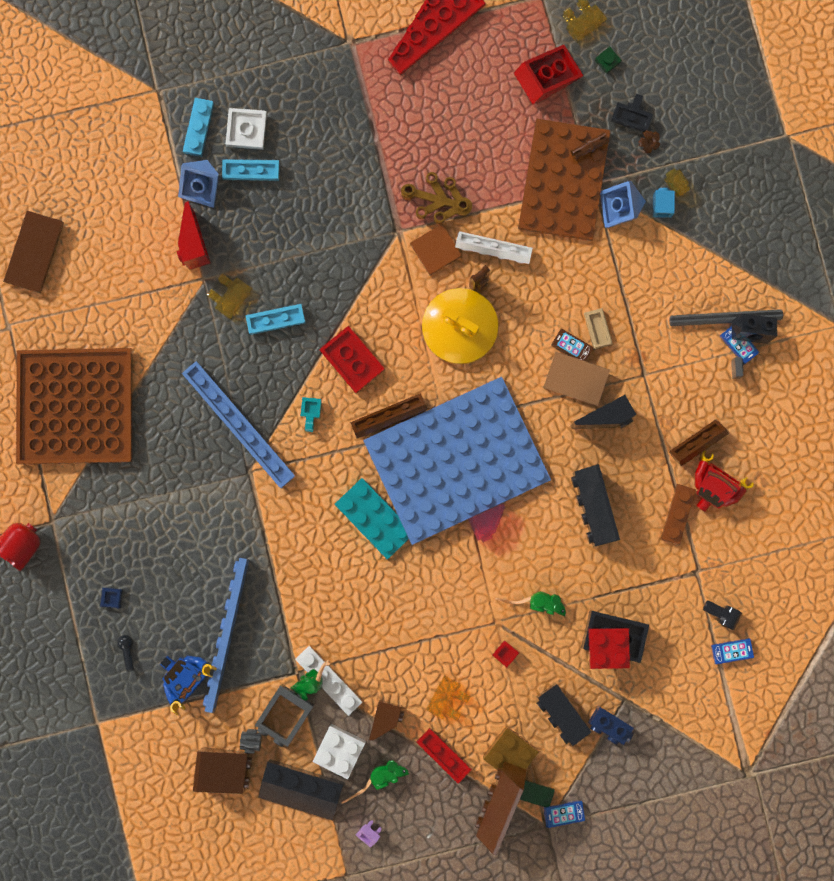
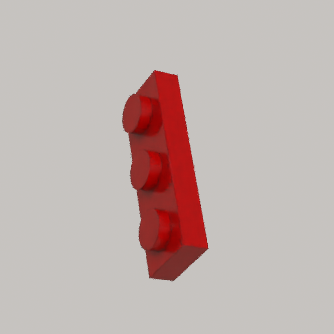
M430 727L416 741L458 784L472 770Z

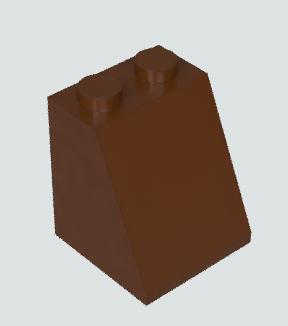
M201 748L197 751L193 792L243 794L245 789L249 788L250 777H247V770L251 769L252 757H249V753H244L245 751Z

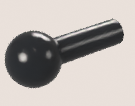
M122 635L118 638L117 645L123 651L126 671L130 672L134 670L130 651L133 640L128 635Z

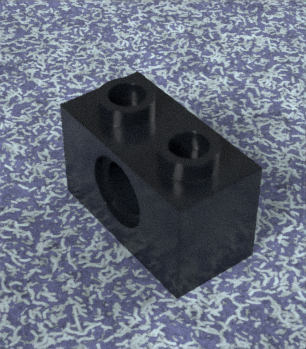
M741 313L731 322L732 340L768 344L777 337V318Z

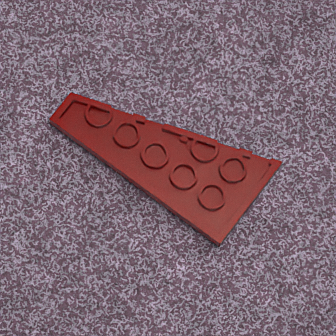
M425 0L415 15L413 22L407 28L403 38L398 42L388 58L389 64L399 75H402L485 6L484 0Z

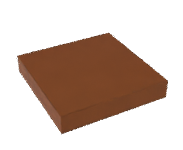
M443 224L410 243L429 276L462 257L458 248H455V243Z

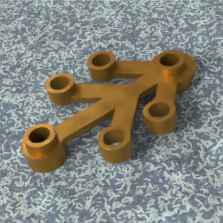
M434 172L427 174L426 182L431 185L436 195L417 190L412 184H405L401 188V196L404 200L410 201L416 197L434 202L426 207L420 206L416 209V217L418 219H425L428 214L444 206L452 207L444 213L441 211L435 213V223L443 224L445 220L456 214L466 216L472 210V202L460 195L455 186L456 181L452 177L445 179L444 187L450 190L454 200L446 197L437 181V174ZM430 176L435 177V180L430 181L428 178ZM448 181L453 182V185L448 186L446 183ZM407 188H410V189L412 190V192H411V193H407V192H405V190H406ZM464 203L466 207L461 208L459 205ZM422 210L425 214L419 215L418 212ZM437 216H442L443 219H442V220H437L436 217H437Z

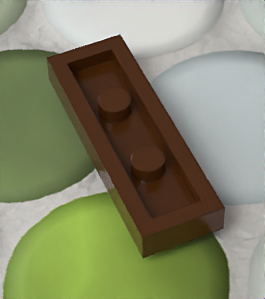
M716 419L669 452L683 466L729 433Z

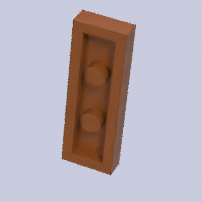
M676 484L661 540L680 545L696 489Z

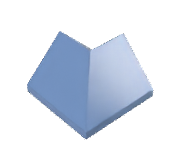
M208 160L182 164L178 197L214 208L219 174Z
M627 181L601 191L600 197L605 228L636 219L646 201L632 181Z

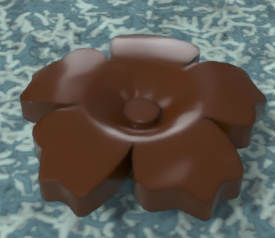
M648 130L643 132L645 138L641 137L638 143L640 147H643L645 153H651L652 149H658L660 143L657 141L660 140V134L656 131L653 133Z

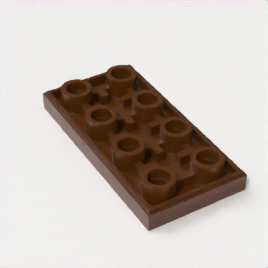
M26 211L3 282L41 294L64 222Z

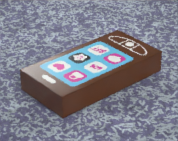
M562 328L551 346L568 356L583 361L587 360L594 348Z

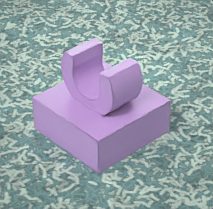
M372 820L363 825L356 833V836L370 848L381 837L378 834L382 829L379 827L376 831H373L371 829Z

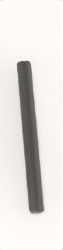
M777 309L671 315L669 317L670 326L731 323L741 313L782 320L783 311Z

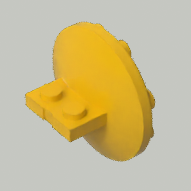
M465 288L450 289L436 296L425 310L422 322L423 336L429 349L440 359L453 364L472 363L486 355L494 345L498 334L497 314L492 304L480 293Z

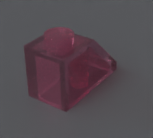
M504 503L468 519L477 541L482 540V542H486L493 538L492 534L496 533L505 509Z

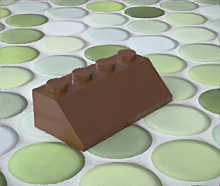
M505 761L502 768L498 767L494 778L497 781L495 785L491 784L488 792L490 796L489 801H484L481 809L484 813L482 817L478 816L475 827L478 828L476 837L494 855L498 853L523 793L527 773L526 769Z

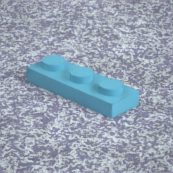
M200 98L194 99L183 153L202 157L214 107L213 101Z
M223 159L222 179L279 181L280 162L279 160Z
M302 304L245 315L250 335L305 324Z

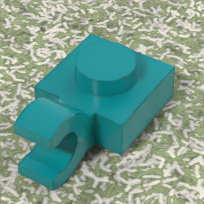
M302 397L300 416L306 418V432H313L314 418L320 419L322 399Z

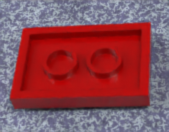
M349 325L319 349L355 394L385 370Z

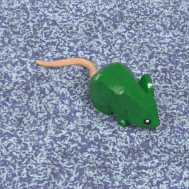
M539 591L520 601L495 598V600L511 604H522L530 601V609L546 611V613L554 615V612L559 615L566 616V610L561 602V598L556 594L551 596L546 592Z
M325 661L319 672L312 669L305 675H302L300 677L301 680L290 687L291 690L305 701L308 700V694H315L322 687V672L326 665H330V661Z
M390 760L387 762V765L378 766L371 772L370 778L362 790L341 803H346L364 793L371 783L378 790L388 786L390 782H398V777L408 775L409 771L395 761Z

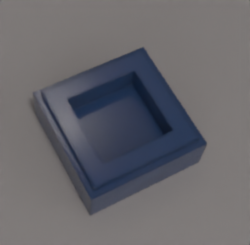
M102 587L100 607L121 609L123 589Z

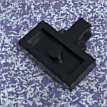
M636 94L633 103L628 102L625 105L617 102L611 122L645 132L649 128L653 114L643 111L644 107L640 106L643 96Z

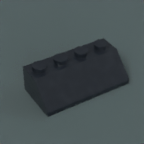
M599 464L573 472L571 482L573 488L577 487L579 495H576L578 506H582L584 514H581L583 524L587 525L589 530L586 533L589 544L592 543L593 547L620 540Z
M270 759L267 762L258 798L333 821L344 782Z

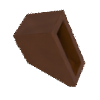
M379 700L369 740L377 739L397 727L398 722L402 723L404 711L401 710L402 705Z

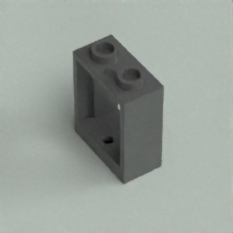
M282 684L256 722L257 731L264 736L270 735L275 738L273 741L277 745L288 747L313 709L314 704L308 700L305 701L297 693ZM280 695L304 710L288 738H285L263 723Z

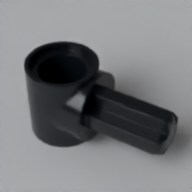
M709 600L703 606L705 612L717 617L719 624L731 630H735L742 615V612L731 606L721 607Z

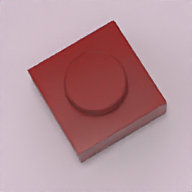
M504 640L492 656L507 668L519 652Z

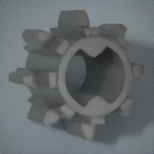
M248 729L247 732L242 731L240 750H245L244 753L254 754L255 751H260L262 734L257 733L255 729Z

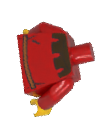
M706 451L701 454V461L695 471L694 485L697 488L696 494L701 497L697 507L706 512L711 504L720 509L722 506L728 507L738 503L747 492L746 489L752 488L754 483L752 482L747 486L745 481L748 477L738 481L713 463L708 464L714 455L712 454L710 459H706L704 457Z

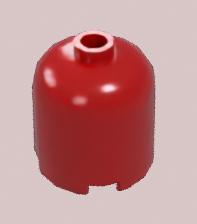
M22 523L11 524L0 536V557L21 572L40 547V538L35 533L37 529L29 523L26 526Z

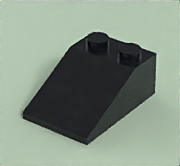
M623 395L574 421L571 424V428L601 429L620 426L622 429L633 422L632 418L636 416V413L626 395Z

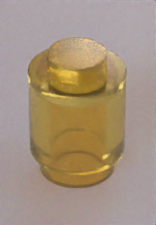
M674 168L665 174L667 178L664 181L671 191H675L677 197L690 190L689 182L680 169L676 171Z

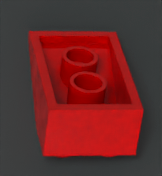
M564 44L524 61L514 72L515 77L532 104L550 97L583 77Z
M189 201L184 204L178 239L179 250L176 252L183 266L186 265L189 270L211 264L195 211Z

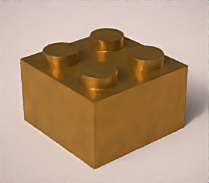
M506 726L484 754L483 760L496 770L498 767L502 768L504 761L527 769L539 752Z

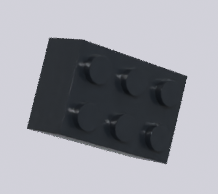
M589 610L581 648L589 650L588 629L629 628L630 661L641 663L649 624Z

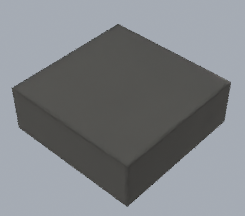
M735 357L731 360L732 379H740L744 376L743 358Z

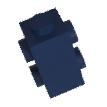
M597 706L588 721L592 725L590 729L598 734L604 732L609 735L607 739L616 745L619 742L624 745L634 735V732H632L634 728L600 706Z

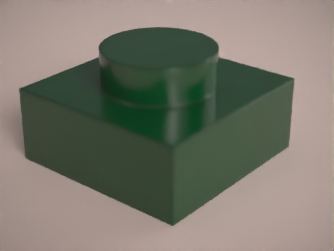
M610 46L595 58V62L606 74L622 61Z

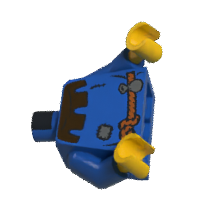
M166 656L160 665L168 671L162 679L164 681L163 687L166 697L171 705V711L179 715L177 713L179 707L185 710V706L180 701L182 703L185 702L207 676L212 678L210 670H217V668L201 657H180L177 662H174L169 656Z

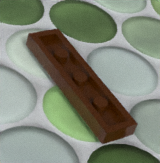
M420 393L350 423L358 439L428 409Z

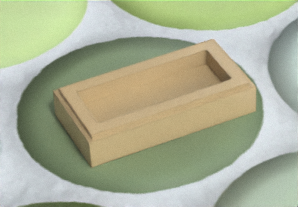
M603 308L585 312L584 318L592 346L594 347L593 349L596 350L613 345Z

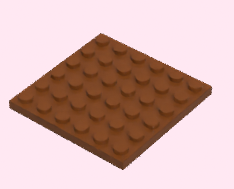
M131 348L17 350V465L132 462Z

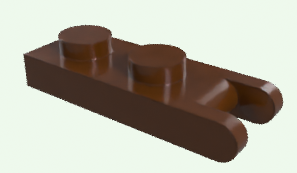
M486 265L478 273L470 277L469 287L471 290L481 291L488 285L490 269Z

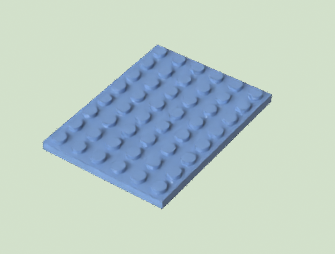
M502 377L363 440L411 545L551 480Z

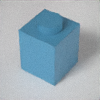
M659 188L653 194V217L672 218L675 210V191H670L669 188Z

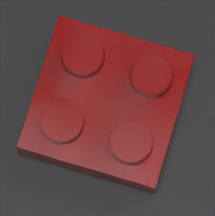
M629 628L588 629L589 669L630 668Z

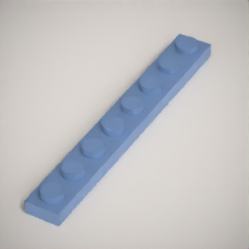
M197 361L182 373L281 489L296 477Z
M239 558V561H235L233 572L236 575L235 579L231 580L229 586L231 597L226 600L225 610H227L226 618L222 619L220 629L223 630L222 637H218L216 648L219 650L217 656L213 658L212 666H215L217 670H214L213 677L208 679L207 687H210L209 694L205 695L203 706H206L205 712L213 713L216 709L249 559Z

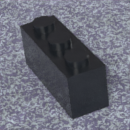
M556 683L536 696L539 699L536 702L543 712L547 711L551 717L548 720L554 728L557 726L562 731L560 736L566 744L570 742L574 746L592 733Z

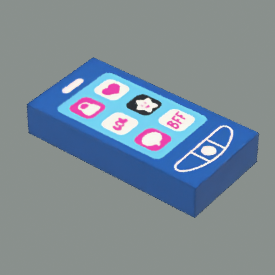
M732 326L720 335V338L736 357L743 358V365L760 353L751 342L732 340Z
M750 638L711 645L714 664L754 658Z
M580 800L543 807L547 828L585 821L583 803Z

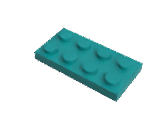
M363 478L334 504L387 560L409 540L398 515Z

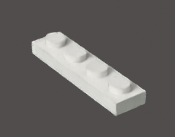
M460 231L455 248H460L464 251L478 252L482 255H491L499 259H509L526 264L530 263L533 249Z
M310 645L295 659L306 672L312 669L319 672L322 664L325 662ZM325 666L322 672V688L349 716L363 701L330 666Z

